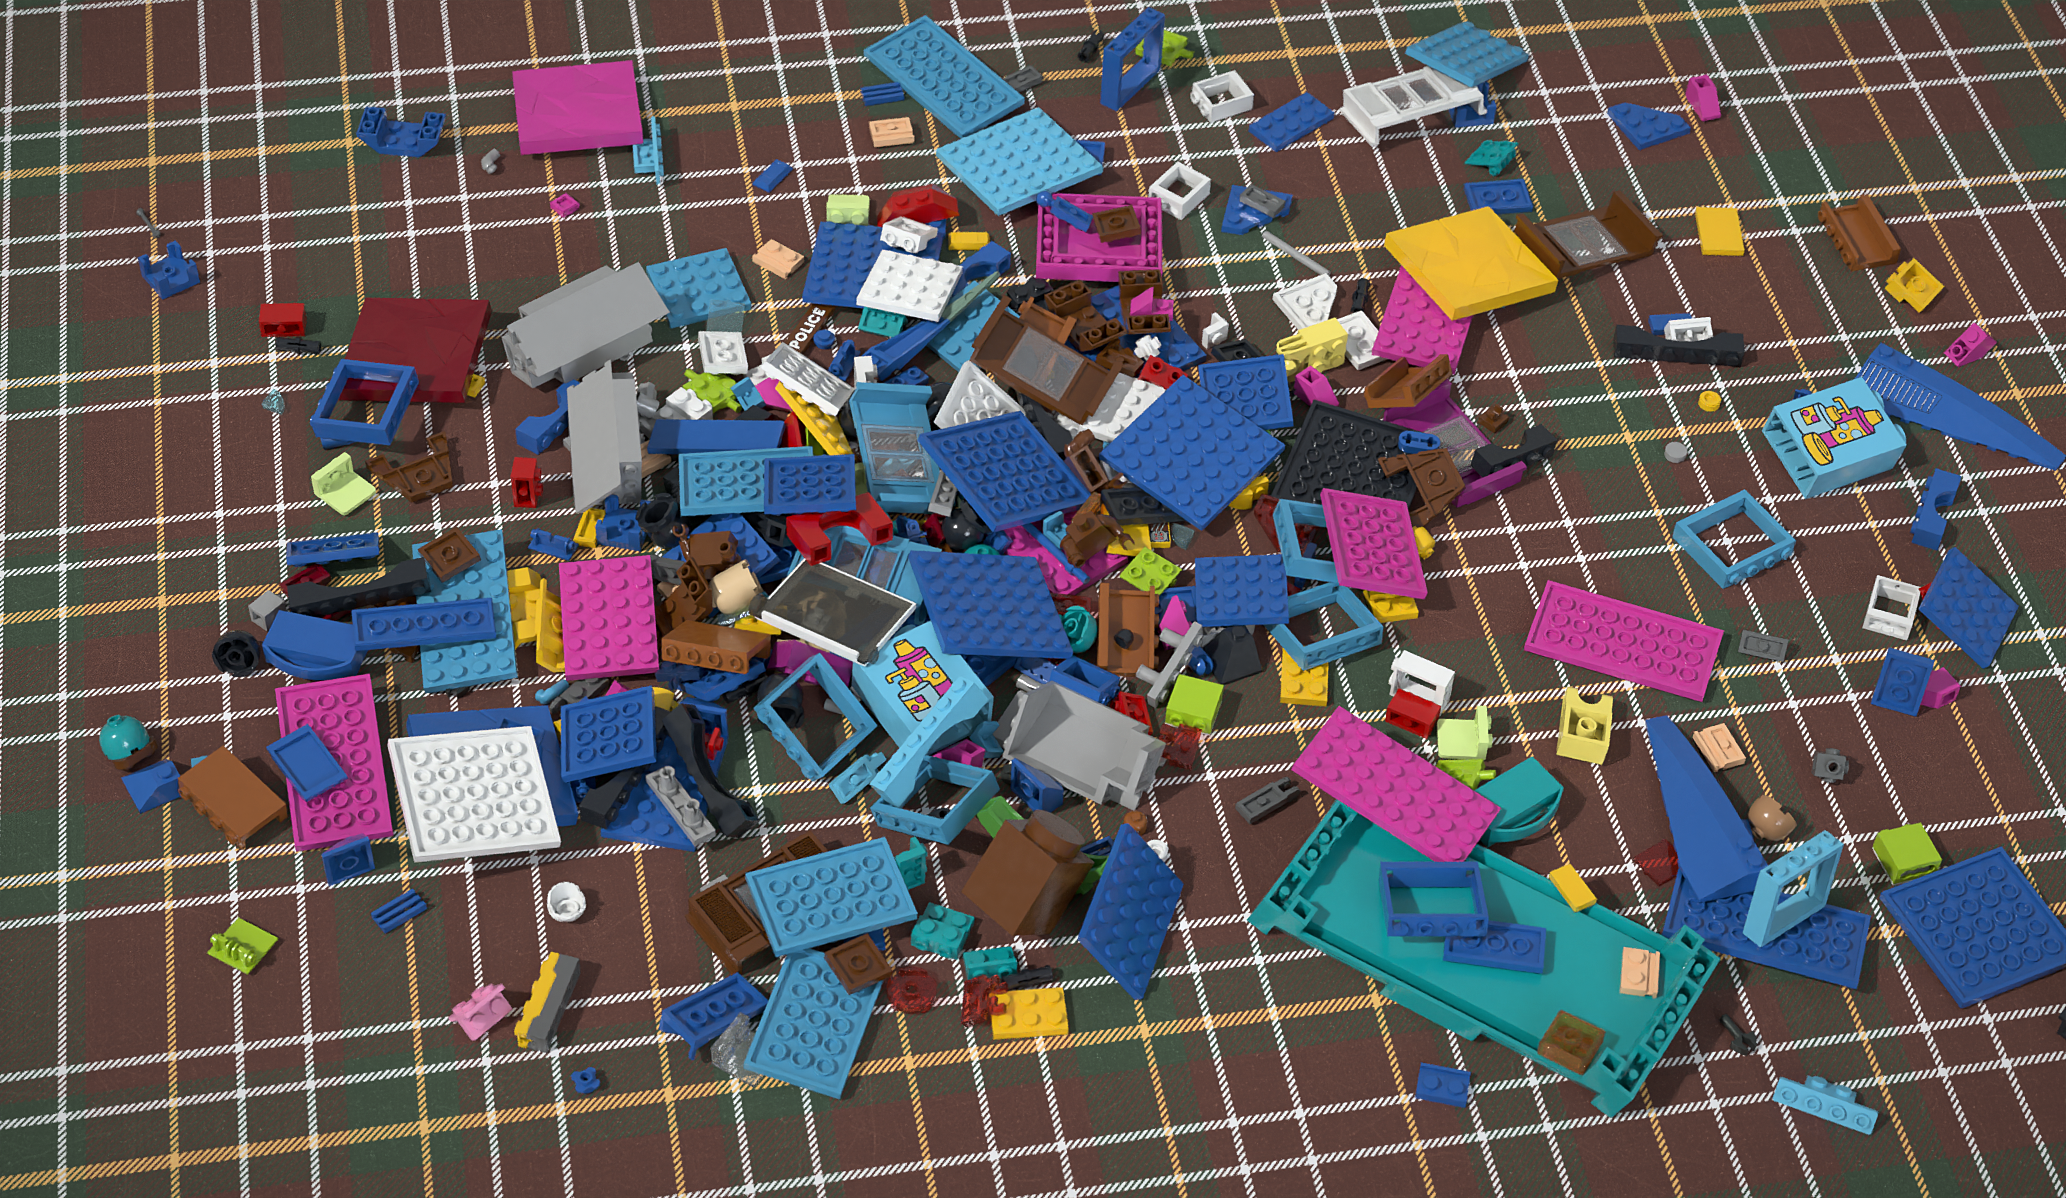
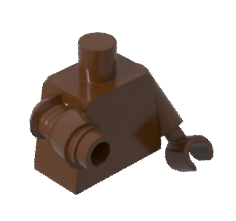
M1090 429L1080 431L1073 441L1068 445H1064L1065 464L1091 494L1099 495L1104 489L1123 488L1128 482L1120 480L1124 475L1123 473H1118L1111 481L1108 480L1088 447V444L1095 440V436Z
M1089 511L1086 514L1076 515L1073 523L1066 527V535L1060 542V548L1064 549L1068 563L1072 564L1075 568H1080L1085 564L1086 560L1117 540V536L1124 550H1128L1124 545L1125 541L1130 540L1133 544L1135 543L1129 534L1123 533V528L1112 516L1096 515L1093 511Z
M682 524V534L679 533L677 526H673V534L681 539L679 544L685 560L687 561L690 556L694 557L708 584L713 577L741 561V557L736 551L738 540L731 531L690 534V538H687L686 535L689 532V527L686 524Z

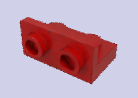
M1120 691L1115 699L1111 701L1109 708L1150 726L1148 735L1151 736L1153 729L1144 696Z

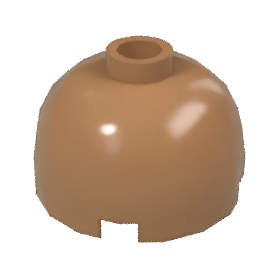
M1766 795L1759 796L1749 809L1748 821L1752 827L1751 832L1760 840L1764 838L1768 841H1779L1787 837L1797 826L1796 821L1789 812L1784 814L1780 810L1782 805Z

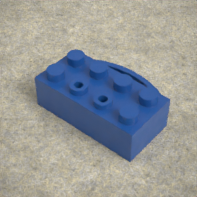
M282 610L278 611L262 644L267 663H271L279 670L292 676L310 680H331L356 676L368 651H355L353 625Z

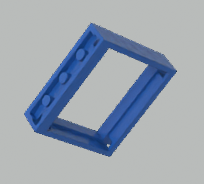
M1148 7L1104 48L1100 104L1117 112L1161 70L1165 14ZM1144 39L1143 58L1122 77L1123 58Z
M341 359L333 371L330 383L326 385L325 393L318 402L315 414L311 416L310 425L313 427L315 436L390 445L419 383L415 367ZM348 378L398 383L379 425L329 419Z
M1380 862L1379 887L1387 936H1487L1489 916L1478 862ZM1466 871H1472V874H1466ZM1389 887H1470L1475 914H1393Z

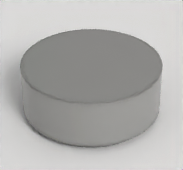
M1671 442L1666 445L1664 456L1668 461L1680 463L1685 460L1687 448L1683 444Z

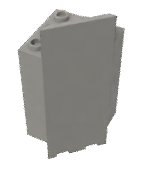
M639 262L618 272L608 266H604L519 307L521 319L507 325L509 333L502 336V341L512 374L530 387L534 388L553 378H557L562 383H568L604 366V363L610 359L613 362L653 342L651 336L652 328L649 323L670 312Z
M611 359L604 363L605 367L599 371L594 370L583 377V382L577 386L572 385L567 388L573 496L576 513H583L594 505H605L606 497L611 494L619 497V504L640 503L642 458L635 378H633V372L612 373Z
M1050 681L1027 693L1022 690L1018 691L998 721L1000 726L993 733L999 745L1005 749L1003 758L1011 762L1014 758H1017L1049 775L1054 781L1059 782L1061 786L1099 804L1112 800L1133 811L1139 805L1142 792H1147L1155 780L1157 767H1163L1167 760L1161 757L1166 743L1148 735L1150 726L1054 681Z

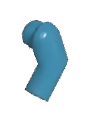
M562 679L547 690H538L535 694V699L540 704L547 705L569 688V684L566 680Z

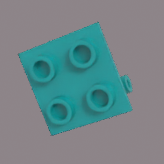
M1484 141L1472 153L1465 164L1488 165L1489 173L1492 176L1499 175L1516 156L1515 148L1519 143Z

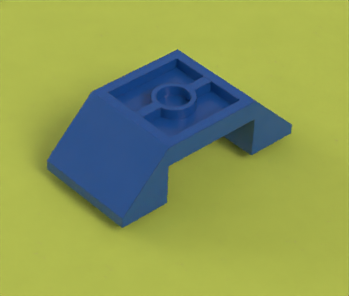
M365 107L356 134L359 139L379 154L421 157L438 144L446 114L425 112L423 122L420 124L388 121L386 108Z

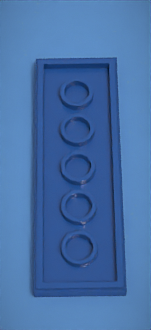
M656 419L647 450L648 454H686L780 448L785 430V422Z
M492 597L352 610L355 651L496 638Z

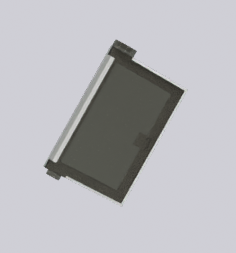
M804 558L768 598L760 594L754 596L749 605L748 612L750 616L862 666H866L868 663L875 664L879 658L878 651L916 609V603L824 563L810 566Z

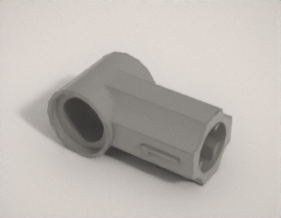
M650 382L641 383L636 394L638 413L649 419L654 416L659 406V401L656 400L657 391L655 390V385Z

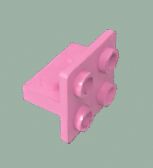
M490 984L485 988L481 986L471 994L473 998L468 1002L462 1001L452 1009L454 1013L448 1019L451 1022L458 1021L473 1041L513 1009L501 993L505 989L503 984L495 986Z

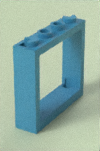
M1745 489L1676 522L1673 538L1722 589L1733 584L1736 585L1741 580L1752 577L1765 568H1771L1781 560H1787L1792 555L1796 540ZM1744 512L1775 545L1727 567L1695 534L1738 513Z
M1279 499L1273 513V519L1286 575L1339 583L1334 562L1303 558L1301 556L1294 523L1327 527L1323 506Z
M1329 582L1288 596L1289 618L1337 602L1358 625L1359 628L1303 646L1284 624H1263L1303 671L1382 644L1383 625L1348 587L1339 586V583Z
M821 653L808 658L753 708L757 712L758 718L772 731L773 737L785 747L788 756L801 767L803 775L811 781L822 778L877 727L874 720ZM808 670L857 730L819 766L770 705Z
M925 755L915 779L914 790L899 808L880 797L870 809L879 827L948 845L1000 788L993 771ZM930 778L972 788L943 819L901 809Z

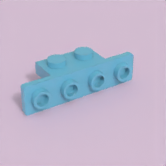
M654 116L651 117L652 139H643V144L633 145L635 173L655 172L656 185L660 184V177L664 176L663 164H659L663 163L662 151H658V149H662L661 137H657L661 136L660 124L655 123Z
M1807 1076L1805 1085L1780 1077L1773 1096V1100L1868 1135L1872 1133L1878 1116V1111L1854 1103L1857 1093L1853 1092L1849 1087L1844 1085L1836 1086L1818 1076Z

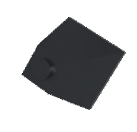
M1245 625L1231 626L1223 629L1203 648L1213 661L1211 672L1221 685H1227L1262 673L1254 638Z

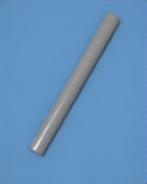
M1265 231L1262 238L1319 275L1325 273L1328 276L1330 275L1329 270L1270 232Z

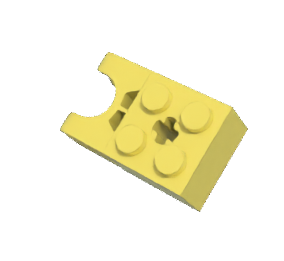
M1336 318L1300 329L1298 334L1282 339L1277 343L1276 352L1278 355L1284 354L1287 381L1289 383L1295 381V376L1310 365L1321 373L1344 364L1348 333Z
M1567 686L1562 701L1556 755L1603 764L1610 742L1613 696L1602 694L1600 702L1588 704L1580 699L1577 688Z

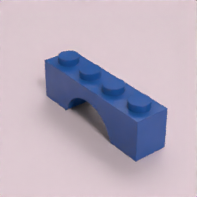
M993 241L981 247L978 252L968 257L959 265L963 266L962 275L950 299L968 286V282L974 278L989 277L996 271L1001 275L1010 268L1011 253Z
M572 380L568 383H563L556 390L559 408L552 414L543 417H527L515 429L517 444L537 455L548 448L551 442L558 435H561L568 426L567 388L572 385L577 386L580 382Z
M1935 469L1933 477L1928 476L1925 488L1929 490L1923 491L1920 503L1924 505L1918 506L1915 518L1919 519V521L1914 520L1910 533L1914 534L1911 543L1938 550L1947 520L1942 518L1935 508L1952 506L1961 480L1960 475Z

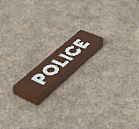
M813 303L787 338L785 344L804 355L814 341V334L822 330L834 313L835 305Z

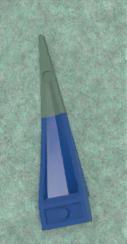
M998 271L994 272L965 295L945 307L938 322L925 319L908 330L866 351L861 357H872V364L877 365L876 378L883 381L893 371L900 370L990 286L1000 276V273Z

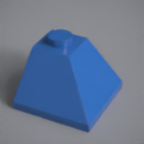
M686 697L680 702V704L696 706L706 724L705 731L714 732L716 727L720 728V734L728 735L727 711L725 708L700 698Z
M1017 758L1012 760L1010 789L1033 811L1043 810L1052 812L1063 804L1064 790L1059 782L1054 781L1049 775Z
M168 759L121 778L140 814L181 797L178 792V777L180 775L173 762Z
M362 833L338 842L321 854L329 886L375 869L370 840L368 836Z

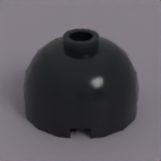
M231 630L222 634L217 640L212 651V658L214 664L221 672L234 673L232 674L233 677H244L255 670L260 660L261 649L259 642L249 632Z

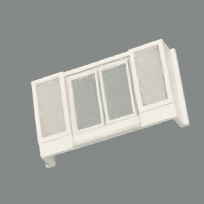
M1430 66L1379 82H1369L1343 90L1344 107L1340 108V112L1371 146L1379 144V129L1464 104L1469 103L1479 115L1487 113L1486 108L1483 106L1484 95L1478 90L1477 86L1471 88Z

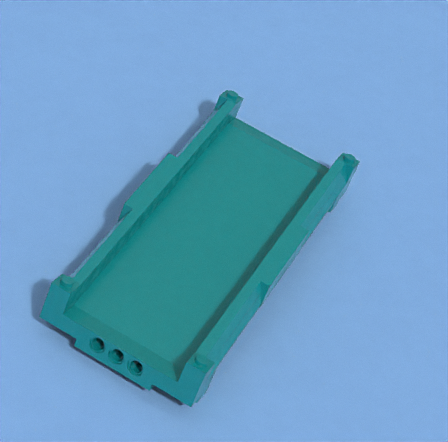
M1337 799L1247 919L1249 923L1265 935L1273 927L1384 984L1385 986L1379 994L1470 1041H1473L1481 1034L1594 1092L1596 1095L1591 1104L1610 1118L1633 1100L1651 1069L1660 1060L1703 991L1704 984L1721 959L1703 946L1702 943L1705 939L1685 924L1668 939L1597 903L1574 912L1551 880L1476 844L1465 862H1478L1489 916L1488 920L1546 928L1543 973L1443 961L1445 936H1387L1379 887L1380 862L1434 861ZM1466 871V874H1472V871ZM1389 887L1393 914H1475L1470 887ZM1624 947L1648 950L1649 953L1654 954L1660 952L1656 998H1652V995H1645L1643 997L1620 993L1622 952Z

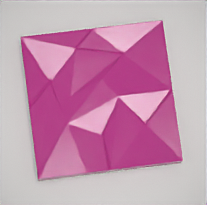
M632 60L512 71L521 155L643 144Z
M1052 193L1054 200L1059 196L1091 215L1096 212L1133 205L1141 228V234L1131 238H1122L1104 243L1100 242L1093 219L1087 231L1084 232L1081 229H1076L1065 220L1055 217L1054 214L1050 213V206L1041 207L1038 205L1037 279L1118 282V271L1160 269L1162 277V198Z

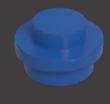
M820 330L814 334V343L820 349H829L835 342V336L831 331Z

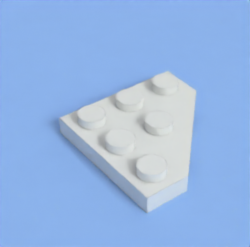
M1325 273L1274 293L1273 301L1294 326L1300 330L1328 320L1336 296L1337 285Z

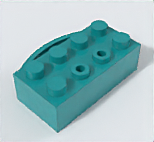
M1533 756L1474 790L1501 808L1480 839L1487 848L1496 842H1510L1528 837L1541 830L1554 817L1559 807L1564 787ZM1544 813H1546L1541 819H1539L1538 821H1536V822L1530 824V823L1533 822L1536 818H1538L1539 816H1541V815H1543Z

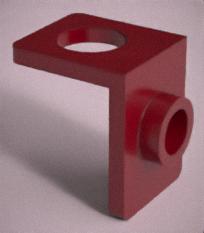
M933 513L921 526L923 531L927 533L925 537L928 545L931 547L939 546L945 540L941 529L942 522L939 523L938 521L944 519L945 515Z

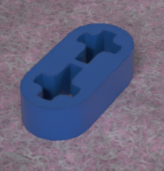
M1404 431L1399 436L1398 447L1403 452L1418 454L1421 451L1440 449V439L1433 434Z

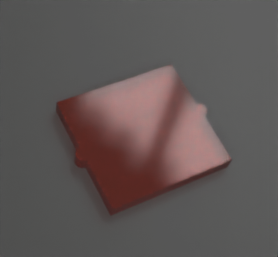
M1666 839L1633 857V861L1644 871L1643 874L1648 875L1658 887L1677 876L1679 869L1678 855L1674 847Z

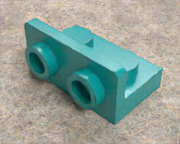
M864 307L858 330L885 338H892L902 333L903 326L908 323V319L903 314Z
M916 837L910 838L909 851H904L895 856L896 864L907 890L924 884L925 872H927V849L923 843H919Z
M1012 946L963 952L968 982H983L1017 973V959L1014 958Z

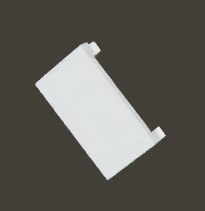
M1710 317L1671 320L1664 327L1665 337L1669 340L1698 341L1713 337Z

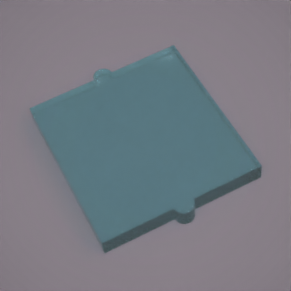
M710 299L706 331L742 333L745 303L730 302L728 299L726 301Z
M751 606L731 615L721 613L716 616L720 626H725L756 613L754 606Z

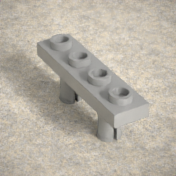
M1194 621L1184 636L1165 627L1160 635V640L1176 648L1169 662L1160 673L1143 664L1137 670V678L1153 685L1147 695L1150 706L1156 708L1160 702L1163 703L1166 700L1170 685L1176 683L1178 675L1181 674L1179 671L1182 666H1187L1192 658L1191 652L1195 646L1199 647L1202 643L1204 635L1201 624Z
M665 766L646 776L647 784L694 846L716 836L715 829L699 809V801L694 798L691 799L675 778V770L672 767Z

